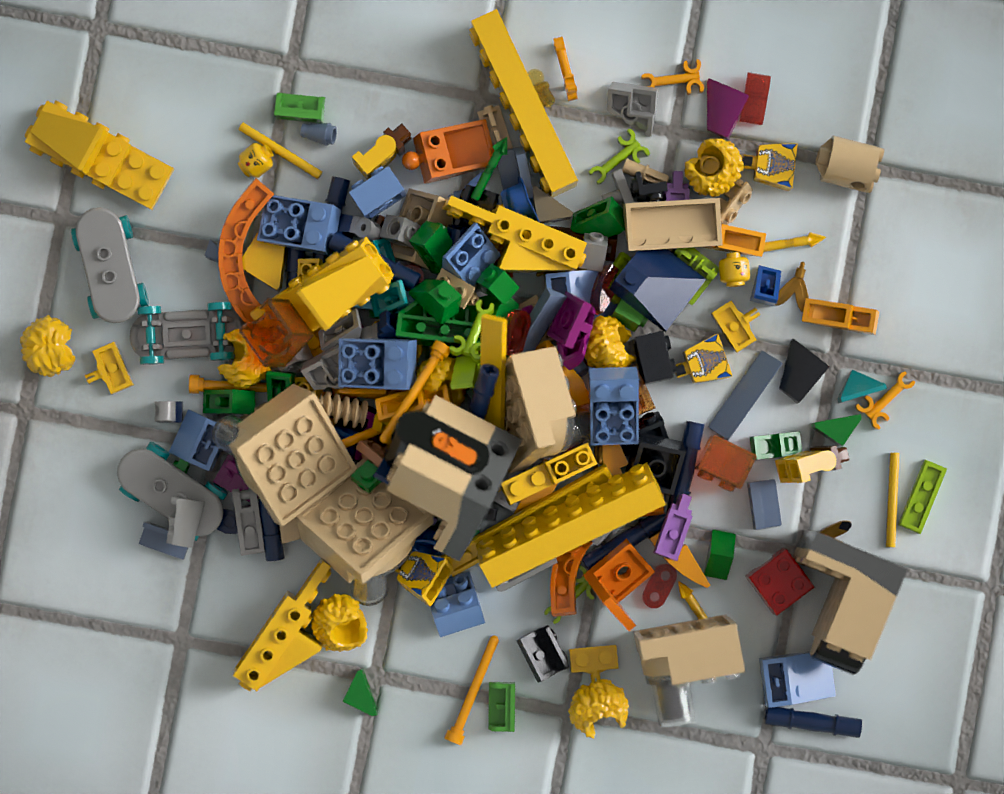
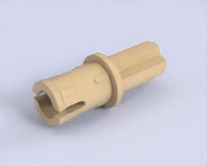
M628 158L622 169L623 173L633 177L636 172L640 171L642 183L643 181L648 183L668 182L669 179L668 175L649 168L648 164L644 166Z

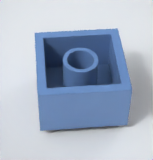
M383 166L377 168L371 173L372 177L365 182L363 179L359 180L351 186L352 190L349 194L365 218L371 220L406 196L404 188L389 166L385 169Z

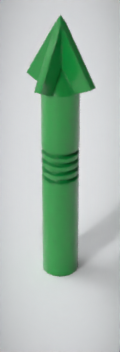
M507 137L492 146L494 152L487 163L488 166L486 165L485 172L482 173L470 196L477 201L480 199L493 170H495L494 168L498 165L502 155H507Z

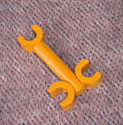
M563 37L554 38V48L563 75L568 101L577 99V86L575 85L574 75L571 73Z
M696 59L695 69H690L688 62L684 61V74L654 77L650 73H644L641 76V79H649L651 81V85L646 87L654 88L655 86L688 82L686 85L687 95L691 94L692 85L699 87V93H703L704 85L700 81L698 72L701 68L699 59Z
M902 372L897 376V383L875 404L873 399L866 395L863 398L868 402L867 408H862L859 404L855 405L858 412L865 413L871 420L873 428L877 430L881 428L876 421L879 416L885 421L889 420V416L880 411L903 389H909L914 386V380L907 385L903 383L902 379L907 374L906 372Z

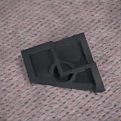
M792 339L789 344L790 347L779 389L794 402L800 403L827 371L829 366L798 341Z

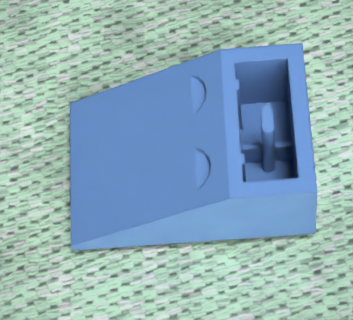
M273 195L263 208L257 241L330 256L333 251L328 249V245L338 230L342 210L332 204Z
M610 268L603 269V272L582 270L545 274L547 288L565 294L567 291L592 304L596 311L594 317L600 315L612 316L618 305L612 303L597 291Z
M339 338L338 387L411 389L416 381L417 340Z
M637 367L589 368L591 445L639 444V377Z
M830 649L817 650L812 656L810 655L811 651L759 658L765 705L771 708L835 697L836 692Z

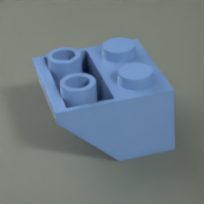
M474 222L443 256L442 268L474 286L482 272L491 263L494 264L501 254L479 225Z
M188 409L169 453L212 472L224 447L219 440V432L223 424Z
M470 571L448 578L431 606L433 619L440 637L485 623Z

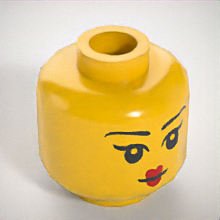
M253 143L240 153L238 166L247 177L259 178L273 166L271 158L274 156L273 152L267 145L261 146L258 143Z
M740 252L727 253L726 258L719 261L720 281L726 283V287L745 286V282L750 279L749 260L746 257H740Z

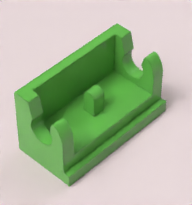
M278 92L274 116L276 119L323 123L325 97Z
M489 682V730L515 732V682Z

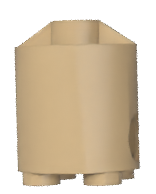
M833 135L819 148L815 165H817L821 174L820 180L871 193L874 182L877 183L879 180L881 169H878L877 166L878 162L882 161L884 149Z

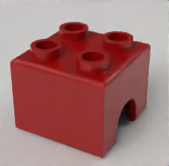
M781 548L768 561L745 575L772 614L776 616L815 588L785 548Z

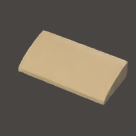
M720 198L625 203L623 205L628 251L723 245Z

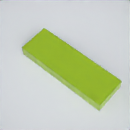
M928 460L923 461L898 522L899 526L921 534L947 468Z

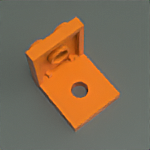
M625 539L583 576L603 604L628 631H631L636 624L619 602L655 573V571L633 545ZM622 567H628L624 574H618Z

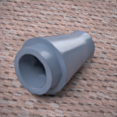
M331 123L302 124V138L310 139L325 146L335 143L337 127L332 126Z

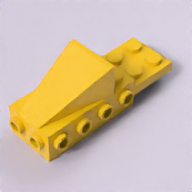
M55 100L54 104L46 101L45 105L42 104L38 108L36 113L38 118L34 125L28 127L25 133V143L30 146L29 151L39 156H42L44 153L50 156L51 159L49 161L62 168L65 164L72 168L70 172L83 179L86 175L93 179L91 183L103 190L106 186L153 210L174 171L173 167L129 144L130 139L119 133L115 137L108 133L109 128L98 122L96 125L87 122L89 119L87 116L77 111L75 114L66 111L68 107Z
M452 195L445 200L442 209L447 211L446 215L458 220L460 217L469 220V225L475 222L480 228L485 227L484 233L494 246L504 245L500 253L501 256L498 258L495 266L501 268L506 273L569 272L576 270L578 267L581 268L585 261L586 254L583 252L587 242L500 205L493 209L492 212H489Z
M366 236L360 241L354 240L349 243L341 253H333L322 265H314L303 277L297 276L288 283L289 287L252 310L250 315L276 349L287 339L297 340L318 328L326 331L339 318L348 315L352 311V307L357 304L359 307L363 306L371 299V295L376 292L380 295L389 289V283L394 274L390 266L383 260L376 247Z
M322 558L296 595L287 590L235 666L233 676L240 681L238 684L248 691L253 689L257 692L264 685L317 654L322 649L321 643L302 629H305L313 618L311 606L306 602L312 603L318 594L317 586L320 582L325 584L332 573L331 566Z

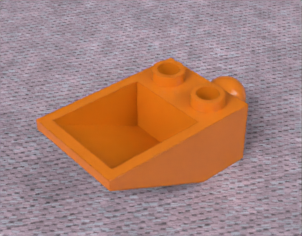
M486 119L420 132L413 138L416 152H406L402 157V164L408 170H415L420 165L424 184L484 169L486 165L488 166L487 163L494 152Z

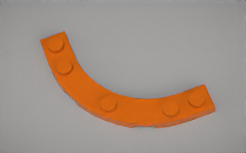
M257 178L240 195L227 215L219 240L218 266L224 291L235 312L252 330L262 331L250 315L251 311L261 304L247 284L242 263L243 243L248 229L257 214L274 195ZM262 331L263 336L267 339V341H269V339Z
M662 506L641 517L665 514V508ZM592 541L556 558L558 563L552 567L550 580L551 614L553 617L577 614V572L583 556L593 543Z

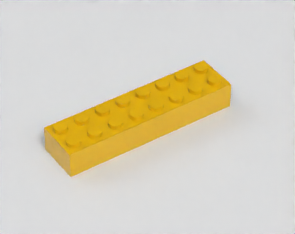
M495 9L471 20L469 36L475 47L479 45L481 49L479 50V57L485 68L489 66L491 70L489 72L491 83L494 89L499 87L501 92L499 93L500 102L504 110L509 109L511 113L509 114L510 123L514 131L519 130L521 134L519 141L524 151H529L531 155L529 163L534 173L539 172L541 176L539 184L542 191L546 194L549 193L553 198L576 187L578 179L498 10Z
M648 463L637 464L622 475H614L601 485H593L586 492L578 496H570L565 502L546 508L539 515L529 516L522 523L514 527L508 526L493 537L483 538L476 544L479 566L490 586L493 588L666 505L660 487Z

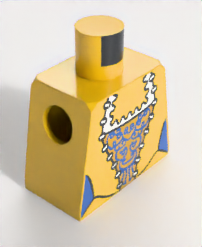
M798 144L759 145L756 156L743 154L744 169L754 170L753 181L790 191L793 188Z
M715 334L683 352L685 361L675 364L677 370L675 372L676 377L680 378L690 374L693 383L732 377L719 334Z
M414 551L410 554L407 561L403 560L393 570L399 573L397 581L407 591L431 607L454 568L443 557Z

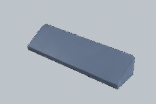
M545 288L506 352V360L511 355L530 352L536 349L566 300V295L550 288Z
M762 350L708 428L725 440H729L783 363Z

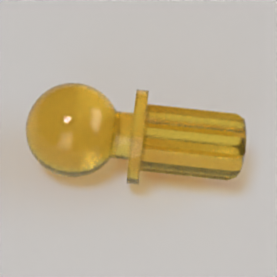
M531 69L528 71L529 78L542 105L549 108L555 103V98L549 89L550 85L547 81H544L542 71Z

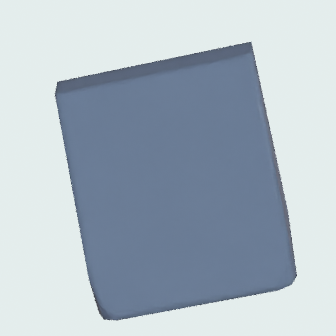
M211 239L205 256L209 260L218 262L219 247Z

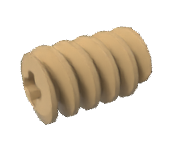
M326 391L323 397L321 393L319 402L328 418L330 419L333 416L334 424H337L341 418L343 419V426L352 421L354 429L358 423H361L363 428L368 411L367 401L363 400L359 406L357 398H354L350 403L349 396H345L341 401L340 394L336 393L331 399L329 391Z

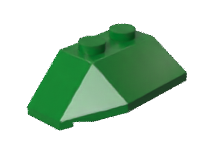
M415 300L398 312L395 337L417 340V345L432 346L435 340H438L448 347L459 348L461 344L454 342V336H462L467 341L478 314L476 312V305H466L465 309L460 307L456 315L440 324ZM481 332L476 343L481 342Z

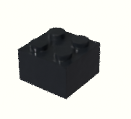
M659 331L637 336L632 340L642 385L666 381L674 377L673 374L677 370L674 358H669L668 351L671 349V343L668 335L664 336V332Z
M645 433L640 434L639 444H633L626 472L637 464L648 463L661 492L674 495L686 454L683 442Z

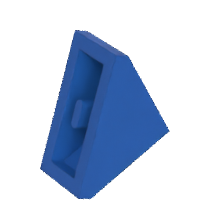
M759 265L750 301L769 306L777 304L781 271Z

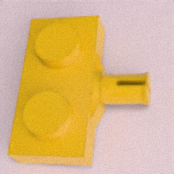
M731 300L712 312L711 315L737 353L757 340L750 329L749 322L760 316V313L757 312L750 316L758 311L754 307L743 315V313L737 310Z
M116 342L109 343L92 351L97 361L98 370L85 374L88 384L102 379L107 384L112 395L134 385Z
M616 645L569 649L571 673H588L591 675V682H595V678L596 681H599L600 673L605 670L619 669Z

